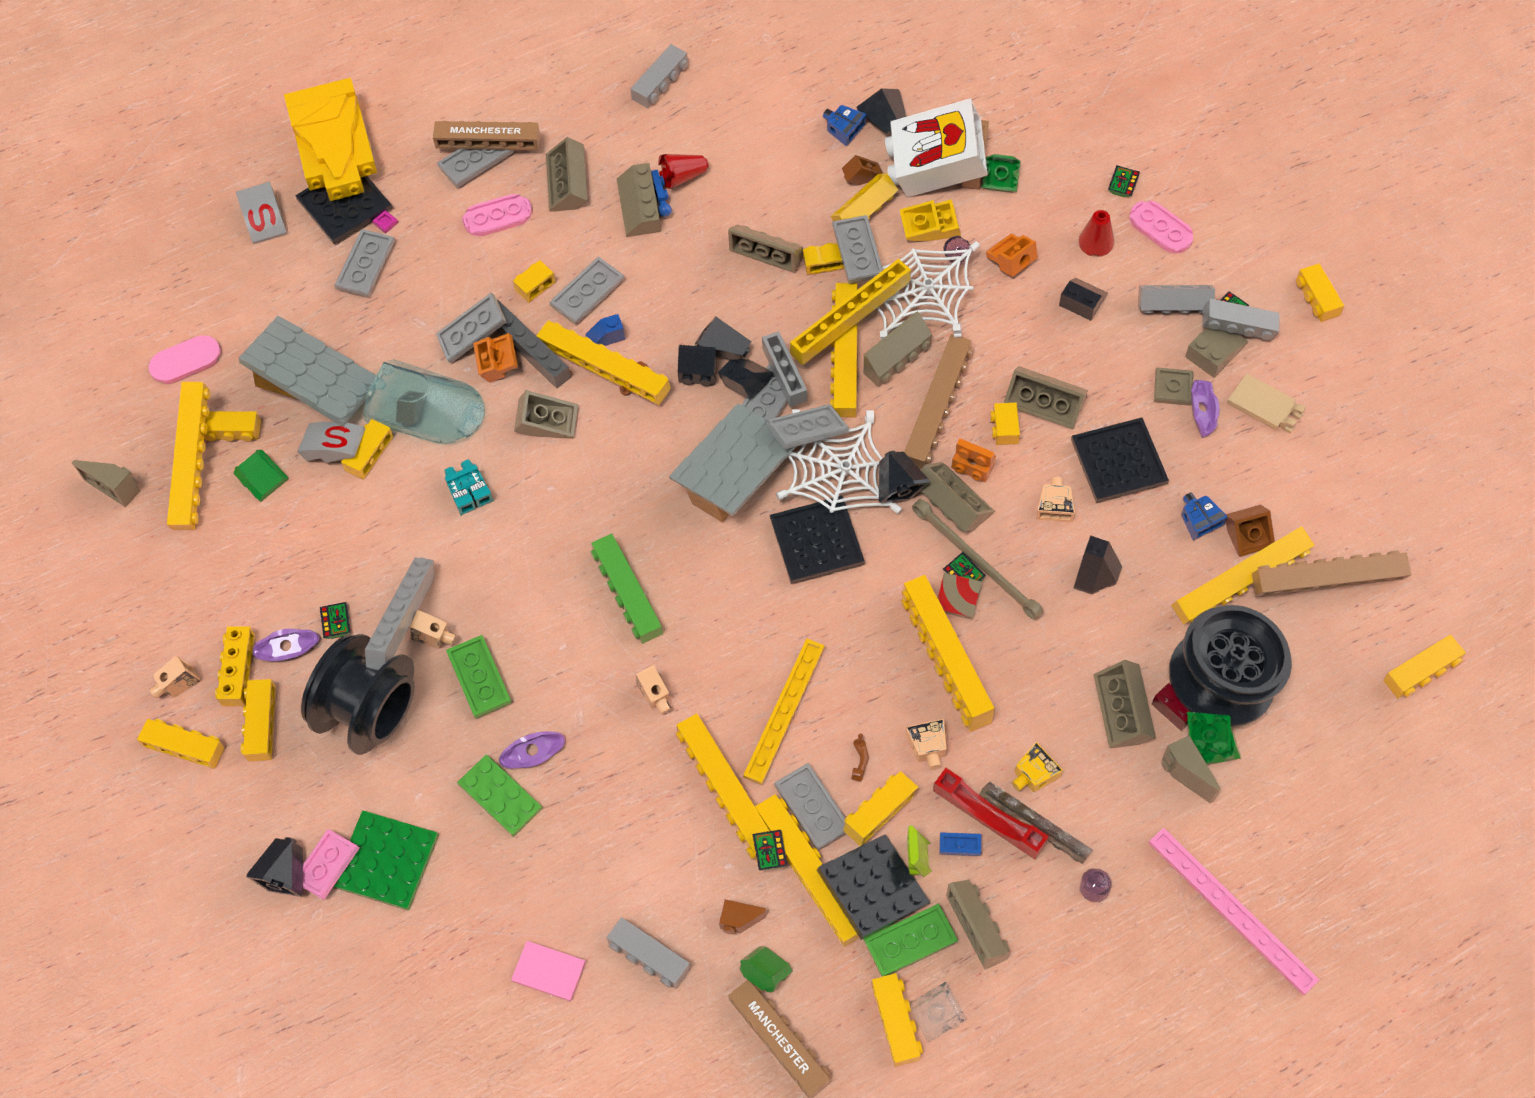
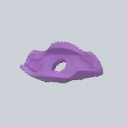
M1194 380L1191 390L1192 412L1201 437L1204 438L1211 434L1218 425L1219 401L1213 392L1211 382ZM1199 404L1205 406V412L1199 409Z
M307 629L278 630L256 642L253 647V655L257 659L266 661L292 659L302 655L316 645L320 637L316 632ZM284 640L291 642V649L288 651H283L280 647L281 642Z
M552 731L526 735L514 741L501 753L499 763L509 769L538 765L548 760L564 746L565 737L561 733ZM529 744H535L538 747L537 754L533 756L528 755L526 747Z

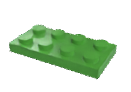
M483 635L446 650L475 719L512 703Z
M485 755L457 782L471 798L513 837L543 809L536 800L488 755Z
M938 903L864 938V943L881 977L958 943V939Z

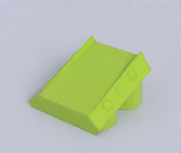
M912 825L908 827L907 834L909 875L925 877L932 872L929 868L928 845L930 842Z

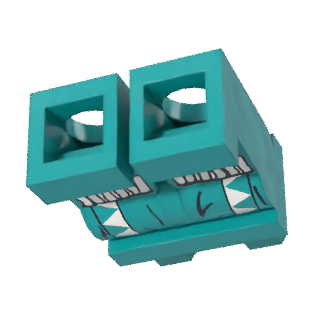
M469 459L462 461L461 467L463 470L456 472L454 467L444 470L446 484L460 516L476 509L469 491L478 508L494 501L491 491L487 487L476 464L473 465Z

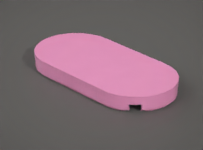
M510 194L469 207L462 220L464 228L468 233L474 236H485L524 224L531 217L532 208L530 201L526 197Z
M1140 201L1132 207L1130 212L1132 226L1162 249L1170 253H1182L1190 248L1193 242V232L1190 226L1159 203Z
M210 336L194 337L154 355L149 363V372L157 382L159 381L164 384L174 383L215 365L221 354L220 346Z

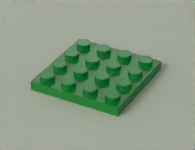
M362 810L350 838V842L357 845L359 850L333 888L409 911L439 834Z

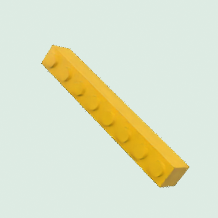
M898 258L790 342V354L801 365H804L910 282L911 269Z
M836 283L835 290H832V301H835L832 309L857 291V283ZM857 324L831 343V347H835V351H831V362H834V367H831V378H834V383L830 384V394H834V399H830V405L840 417H856Z
M548 320L536 335L556 355L619 386H624L627 390L657 405H660L671 390L669 379L665 375L657 374L649 367H643L633 359H627L616 351L612 352L604 345H598L590 338L578 335L574 330L563 328L557 322L553 323Z
M181 382L167 525L172 530H195V525L199 519L197 506L200 505V496L198 494L199 488L202 487L200 474L204 468L202 454L206 448L204 435L207 434L206 417L209 416L207 403L211 397V391L204 382Z
M1301 526L1178 599L1171 606L1183 625L1188 622L1191 623L1202 612L1214 608L1220 603L1225 605L1232 601L1233 598L1231 596L1236 593L1240 596L1249 590L1247 587L1253 584L1252 573L1258 570L1259 566L1269 565L1270 568H1274L1282 563H1288V566L1296 562L1294 560L1296 557L1300 556L1302 559L1310 554L1309 549L1315 546V544Z
M696 713L676 724V737L680 743H685L687 747L685 751L690 759L694 758L697 763L695 765L697 772L700 776H705L707 780L705 784L710 792L714 791L717 796L715 798L716 803L720 809L724 808L727 813L725 817L728 823L736 827L737 831L735 833L741 843L745 842L748 847L746 848L748 856L751 860L755 859L757 862L752 834L767 832L769 829Z
M774 794L756 805L755 808L769 831L781 829L787 862L842 945L846 947L859 939L854 928L817 872L818 867L823 865L819 860L821 856L815 847L811 848L808 843L810 842L809 837L805 831L801 832L797 827L799 823L793 814L789 815L786 809L788 807L782 798L779 799Z

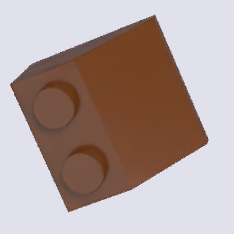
M1261 504L1226 514L1227 531L1238 556L1260 551L1275 542L1271 512Z

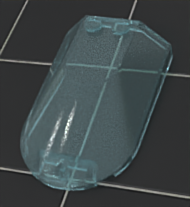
M392 359L383 362L368 389L363 416L365 422L369 423L373 419L390 427L391 430L431 442L447 444L455 443V440L471 436L480 427L485 409L480 394L469 384Z

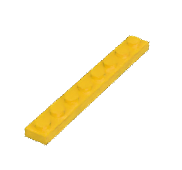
M806 638L743 774V778L760 785L763 784L825 649V645Z

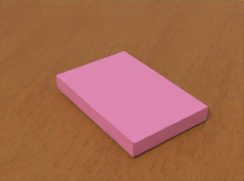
M327 829L303 864V888L324 900L359 850V847Z
M527 941L511 981L571 1002L586 961Z

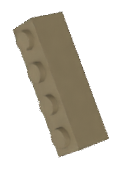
M566 137L546 154L549 211L552 212L575 210L588 201L584 144L569 137Z
M650 163L632 165L617 178L626 237L661 232Z
M738 224L730 227L728 230L729 249L731 252L792 273L796 272L803 258V246L797 243H791L782 238L773 237L764 232H758Z
M918 311L864 354L863 374L878 387L883 383L889 382L896 372H901L907 363L913 362L918 357V354L928 350L931 346L932 334Z
M1018 366L1013 372L1004 403L1017 402V410L1074 429L1088 390Z
M943 462L927 464L921 469L930 483L919 492L925 494L933 505L938 506L947 518L952 519L959 530L964 532L973 531L994 514L995 510Z
M1123 660L1095 673L1094 679L1109 748L1140 745L1156 738L1139 664Z
M970 880L952 882L948 884L946 897L984 970L1007 960L1008 952H1010L1009 946L1005 940H1001L998 934L1000 933L998 925L995 921L992 922L988 916L990 911L986 903L982 904L979 899L980 892L975 884L972 885Z

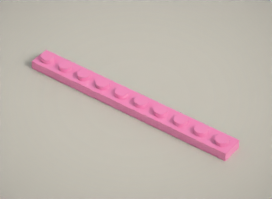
M1165 828L1149 841L1148 844L1303 996L1319 981L1293 953Z

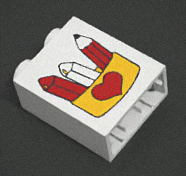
M971 98L891 121L892 136L885 138V145L889 157H894V164L888 166V175L895 186H901L906 197L988 175L981 118Z

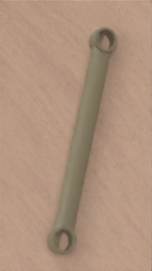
M919 499L912 505L913 511L919 518L928 520L957 548L964 552L978 567L1022 605L1028 617L1036 620L1043 614L1042 606L1038 602L1026 598L932 513L931 506L927 502Z

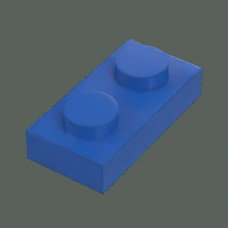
M940 832L939 855L981 856V834Z

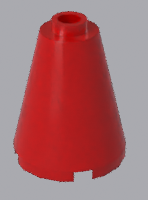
M662 154L658 159V166L661 165L662 167L659 175L663 176L664 187H668V189H672L705 173L709 166L708 160L703 155Z
M1097 210L1079 235V247L1089 256L1098 255V257H1102L1112 250L1114 235L1109 213L1104 210Z

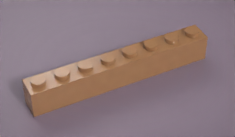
M953 334L950 335L904 451L919 469H922L926 464H930L933 456L931 454L932 448L936 449L939 440L937 435L943 431L945 423L942 422L944 418L949 416V404L954 403L956 397L954 391L961 385V373L965 374L968 363H966L967 358H971L974 348H971L972 340L963 337L954 338Z
M1398 550L1387 552V555L1372 553L1369 554V557H1362V555H1354L1350 559L1336 557L1332 561L1327 562L1325 559L1314 560V563L1307 564V561L1296 562L1295 565L1288 566V563H1282L1274 568L1264 565L1259 566L1258 570L1252 573L1256 596L1402 580L1411 576L1407 552L1399 553Z

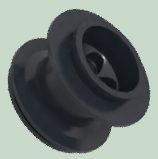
M1238 605L1214 607L1199 614L1189 625L1184 639L1177 645L1171 655L1169 679L1177 698L1190 712L1230 716L1231 727L1243 726L1259 719L1270 707L1274 696L1286 685L1292 668L1291 653L1281 630L1262 613Z
M347 634L336 640L326 650L313 669L303 693L301 715L303 720L307 722L309 729L318 734L331 730L339 722L348 726L347 744L349 750L357 755H363L389 739L403 721L414 695V664L410 657L400 654L388 660L379 670L366 667L365 648L371 638L365 634Z

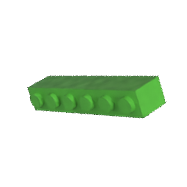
M611 533L592 542L593 550L590 551L594 561H599L600 566L598 567L602 576H607L609 580L607 585L610 591H614L617 595L615 597L616 603L619 608L623 607L625 611L623 615L626 622H631L633 626L631 630L635 639L639 638L643 644L663 635L662 626L613 534Z

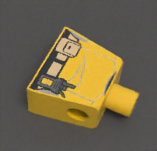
M1036 742L1017 763L1014 772L1018 777L1011 783L1017 791L1022 790L1027 785L1032 792H1036L1059 779L1063 770Z

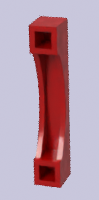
M945 767L934 782L933 792L1036 860L1046 846L1049 836L1033 825L1025 824L1001 811L970 788L962 780L963 778Z

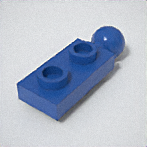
M658 169L653 170L651 174L659 204L658 213L662 217H668L672 212V208L666 203L669 197L667 189L663 190V186H665L663 176H659Z

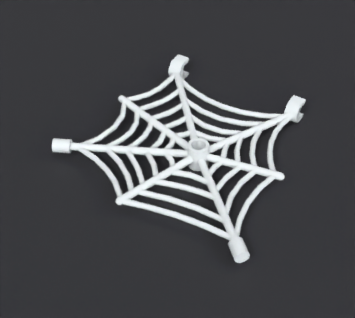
M975 241L969 246V249L955 251H927L912 248L911 252L900 260L904 261L913 254L904 264L908 265L915 259V262L909 268L911 269L916 264L918 267L911 273V277L919 270L921 276L915 280L910 279V283H912L910 291H908V283L904 293L898 294V291L884 302L893 318V322L888 327L884 313L879 307L876 308L883 318L884 328L880 330L881 340L888 335L890 330L903 323H898L902 317L912 315L917 311L919 313H938L947 316L950 321L934 317L922 318L923 320H934L952 324L954 338L962 337L961 323H958L957 311L959 303L966 292L974 289L968 282L967 265L971 252L977 250L980 244ZM917 253H964L961 256L956 257H922L917 255ZM966 257L964 266L966 286H960L958 269L960 262ZM919 259L956 261L951 265L936 266L921 264ZM956 266L955 280L957 285H952L950 270ZM923 267L945 270L943 272L933 273L924 271ZM946 274L949 285H943L942 277ZM927 275H938L934 280L927 278ZM915 284L920 285L922 287L915 289ZM942 289H947L941 300L939 297ZM950 289H955L949 298L946 308L943 304L945 296ZM958 290H964L956 303L953 318L949 312L950 303ZM925 293H926V294H929V295L932 294L934 297H932V296H923V295H924ZM910 294L916 297L911 303L907 298V295ZM904 297L908 306L904 310L897 300L898 298ZM919 299H932L938 302H920L916 304ZM894 300L899 306L901 314L897 318L887 302ZM920 305H934L941 307L944 312L928 309L908 311Z
M792 410V414L800 412V410ZM866 410L864 425L848 430L849 433L863 428L860 434L845 439L821 440L825 442H845L858 438L856 444L835 448L824 445L818 440L814 442L808 456L801 454L806 444L801 446L798 453L791 452L788 458L792 462L794 469L793 483L789 490L784 489L777 492V499H783L791 493L814 499L827 507L831 513L855 507L890 506L891 510L899 514L902 508L892 502L863 503L835 508L836 503L858 499H879V488L876 480L879 461L875 462L869 455L863 439L868 429L870 445L879 459H883L876 450L871 438L874 410ZM860 443L871 462L867 463L861 456L858 448ZM818 444L822 448L819 457H811ZM853 448L851 452L845 454H833L830 451L848 450ZM824 451L831 456L827 461L821 460ZM856 451L859 458L863 462L862 464H859L855 457ZM791 456L797 457L804 469L803 481L801 485L796 487L794 485L797 478V468ZM849 456L847 460L842 461L838 458ZM852 458L854 459V462H855L854 465H852V463H851ZM802 459L809 460L811 464L812 478L808 482H805L807 468ZM813 462L820 464L822 469L820 477L815 478ZM823 464L826 465L827 468H828V473H827V474H825V469H824ZM830 466L836 467L838 469L831 471ZM870 466H874L873 481L876 489L868 484ZM866 467L865 481L859 476V469ZM840 473V474H841L840 478H839L838 476H836L835 474ZM849 474L852 475L855 479H857L847 480L843 482L844 477L848 476ZM830 476L838 481L837 488L825 478ZM822 480L829 484L836 491L835 495L817 482ZM848 483H862L865 486L841 490L842 485ZM814 484L833 497V501L817 489L809 487V485ZM806 488L814 491L829 501L831 507L824 501L812 495L797 492V490ZM869 489L877 495L837 500L839 494L854 490Z

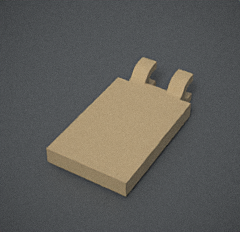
M1249 374L1244 376L1227 402L1232 407L1277 430L1280 426L1289 433L1294 429L1297 420L1288 416L1291 414L1300 420L1306 408L1301 404H1295L1296 399Z

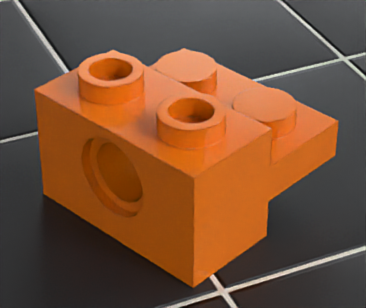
M1011 233L986 251V257L998 263L1001 271L1013 277L1038 258L1036 241L1025 235L1017 237Z
M507 333L495 339L487 337L473 343L478 373L489 383L505 377V372L518 368L511 334Z
M959 438L951 468L958 473L967 474L977 481L986 482L995 465L996 455L988 449Z

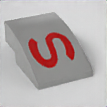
M270 182L236 191L253 244L287 234Z
M336 422L309 423L297 452L306 461L321 458L327 463L353 458L365 428L364 426L346 423L344 427Z

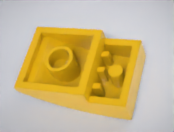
M952 199L936 204L932 200L899 209L906 240L934 241L961 236Z

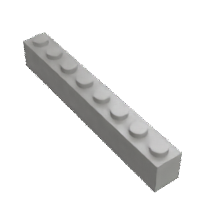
M423 557L414 558L365 648L366 667L379 670L388 660L394 657L434 580V560Z

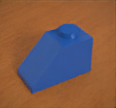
M619 314L600 319L586 333V337L590 338L594 343L604 346L625 340L624 328Z

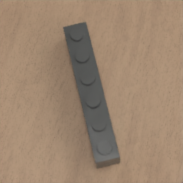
M497 300L506 323L496 331L501 336L507 333L511 334L514 348L554 387L559 388L571 378L569 367Z

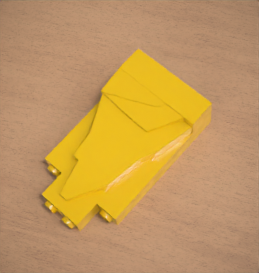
M351 77L284 94L309 190L326 187L330 201L363 193L364 188L361 177L376 174L377 169Z

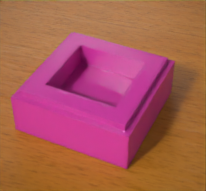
M384 211L373 220V224L386 234L398 224V220L387 211Z

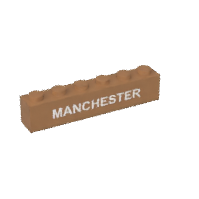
M435 121L433 141L436 149L539 150L540 130L538 123Z
M746 980L728 995L729 1001L808 1098L815 1097L830 1084L829 1076L831 1074L824 1065L819 1066L817 1064L815 1054L810 1048L807 1050L801 1044L803 1042L802 1038L796 1031L794 1033L790 1031L788 1021L783 1015L778 1016L774 1011L776 1007L769 998L767 1000L761 995L762 990L749 980Z

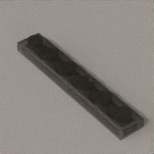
M989 781L979 793L981 797L1001 809V811L1025 824L1033 825L1048 835V841L1055 848L1070 855L1073 860L1083 864L1093 851L1091 848Z

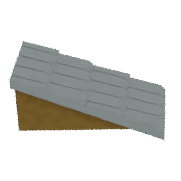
M277 316L239 357V363L253 371L255 387L298 399L342 427L380 384L379 378L374 373L355 364L354 360L329 348L324 342L305 333L302 328L280 316Z
M737 404L715 426L708 436L697 445L690 455L679 464L669 478L686 488L692 505L724 522L729 514L734 516L796 447L783 449L767 428L764 417L752 412L743 405Z

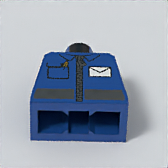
M840 105L835 112L827 108L823 113V118L827 120V131L845 146H848L866 125L865 113L844 105Z
M1190 492L1183 497L1186 505L1183 507L1181 516L1193 541L1225 525L1227 515L1208 496L1196 499L1194 494Z

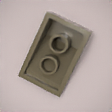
M1208 328L1188 345L1185 357L1215 378L1249 341L1237 333H1228L1227 331Z
M525 390L518 400L514 432L536 437L573 439L578 404Z
M73 460L72 462L85 482L124 507L140 492L136 485L138 482L130 476L132 473L125 467L120 468L115 464Z
M1190 736L1167 746L1162 758L1164 770L1207 802H1214L1221 788Z

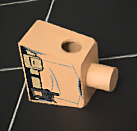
M1052 477L1051 485L1045 484L1043 486L1036 519L1073 522L1075 510L1071 487L1062 485V478Z
M417 610L410 625L411 640L435 648H440L442 642L453 645L456 634L447 631V623Z
M176 655L153 675L157 684L150 688V692L155 698L160 697L164 693L171 697H176L200 683L201 679L192 665Z
M654 665L636 674V684L651 709L657 706L661 714L671 710L667 702L669 692Z
M944 719L906 727V737L917 761H928L930 769L940 768L939 758L946 756Z

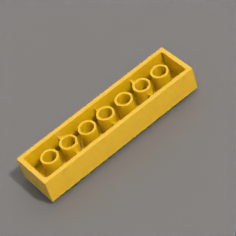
M926 575L905 582L901 592V604L904 610H908L912 626L917 627L919 640L921 643H925L929 659H933L935 662V671L938 676H942L944 689L947 693L950 692L954 708L956 710L959 709L962 715L960 719L963 726L968 727L969 731L972 732L991 724L995 708Z

